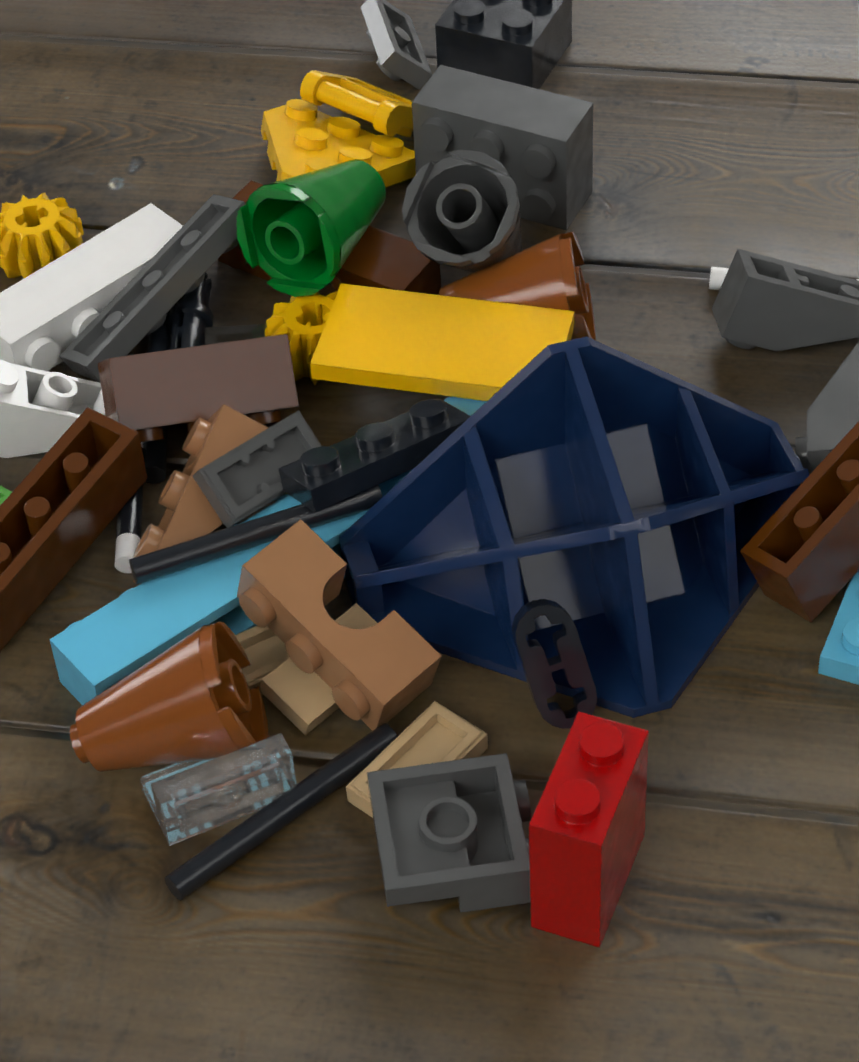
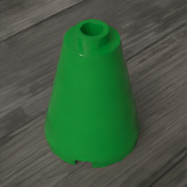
M351 160L259 187L249 195L246 204L240 207L236 217L237 239L244 258L252 269L259 265L272 278L266 283L276 291L294 297L314 295L333 281L384 205L386 199L385 184L380 174L371 165L364 161Z

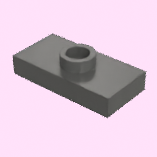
M298 410L199 469L193 475V478L224 526L229 528L285 495L286 492L283 491L279 468L299 460L306 451L321 447L322 445Z

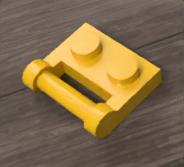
M312 70L303 78L300 87L302 100L316 106H321L325 103L344 113L373 123L374 130L391 137L399 134L411 137L413 132L412 100L354 77Z

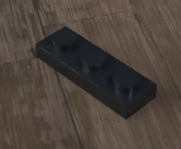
M440 398L419 401L413 404L406 413L385 422L364 425L356 431L355 435L331 446L310 449L303 453L299 460L279 468L283 491L314 513L415 468L461 426L470 415Z

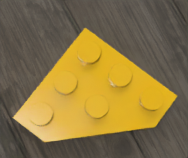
M291 99L286 102V105L263 112L261 134L263 140H268L267 154L271 168L278 172L276 181L347 161L360 160L376 169L383 179L386 188L415 177V151L404 147V142L399 138L370 133L361 129L360 123L356 120L346 117H332L318 111V106L302 99Z

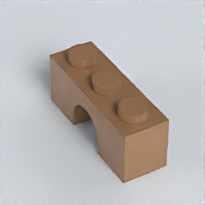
M300 519L242 565L237 592L240 606L254 624L261 628L267 626L285 643L287 654L299 669L308 674L315 672L332 688L333 699L343 713L353 720L358 721L361 719L373 731L383 723H388L432 685L442 656L395 610L376 625L365 629L348 628L334 621L327 613L325 606L340 594L347 563Z

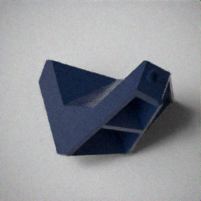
M587 336L551 344L545 347L339 537L341 558L347 563L344 582L352 605L357 603L377 623L395 610L438 653L525 682L527 680L513 640L512 624L514 617L522 606L532 600L547 599L555 601L566 609L576 625L596 687V706L635 718L673 707L755 593L759 584L740 550L809 476L808 468H803L801 460L794 453L782 429L775 421ZM545 615L539 616L534 619L535 631L527 634L526 640L537 639L545 652L546 658L556 656L557 652L552 640V634L562 629L561 623L551 624ZM562 669L551 672L556 692L570 697L582 692V687L572 688L564 677Z

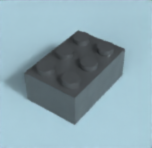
M440 65L412 101L416 174L428 162L431 161L434 164L450 156L449 152L462 149L483 152L500 162L514 179L520 198V218L563 230L569 228L592 193V102Z

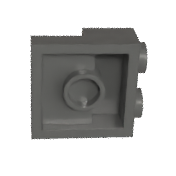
M507 753L367 772L368 789L387 907L453 897L458 898L460 913L531 903L529 838H525L522 826L523 822L531 821L530 801L525 779L515 781L512 779Z

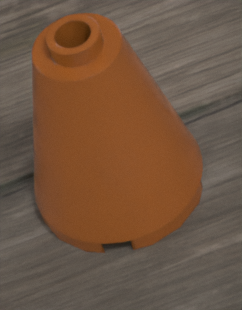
M574 231L553 236L445 285L439 290V295L574 311L575 327L571 340L586 336L596 340L595 317L589 283L584 281L580 265L585 264Z
M220 621L211 625H203L79 707L76 711V723L70 726V739L80 761L83 763L90 762L96 770L104 772L251 755L253 752L261 750V747L266 746L269 740L268 720L259 686L252 689L248 687L241 669L251 666L232 630L224 622Z

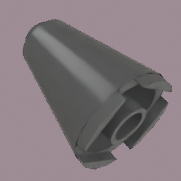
M460 149L449 152L450 156L434 164L430 161L419 169L407 187L402 213L413 244L425 257L441 265L474 273L522 251L520 198L514 179L500 162L483 152Z

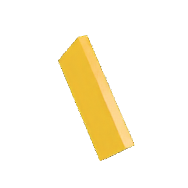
M341 283L310 362L311 377L316 380L488 401L545 347L571 340L575 327L574 311Z

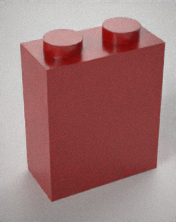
M578 711L529 823L531 927L595 947H601L645 835L648 730Z

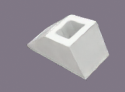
M0 360V457L12 458L48 452L87 407L106 416L101 383L67 376L60 372H49Z

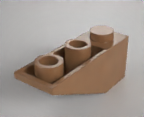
M225 404L208 420L199 417L192 426L182 448L183 451L190 454L182 473L175 470L171 474L159 497L158 504L166 507L157 527L150 524L135 549L133 558L213 533L224 526L194 480L193 475L199 469L265 431L268 427Z

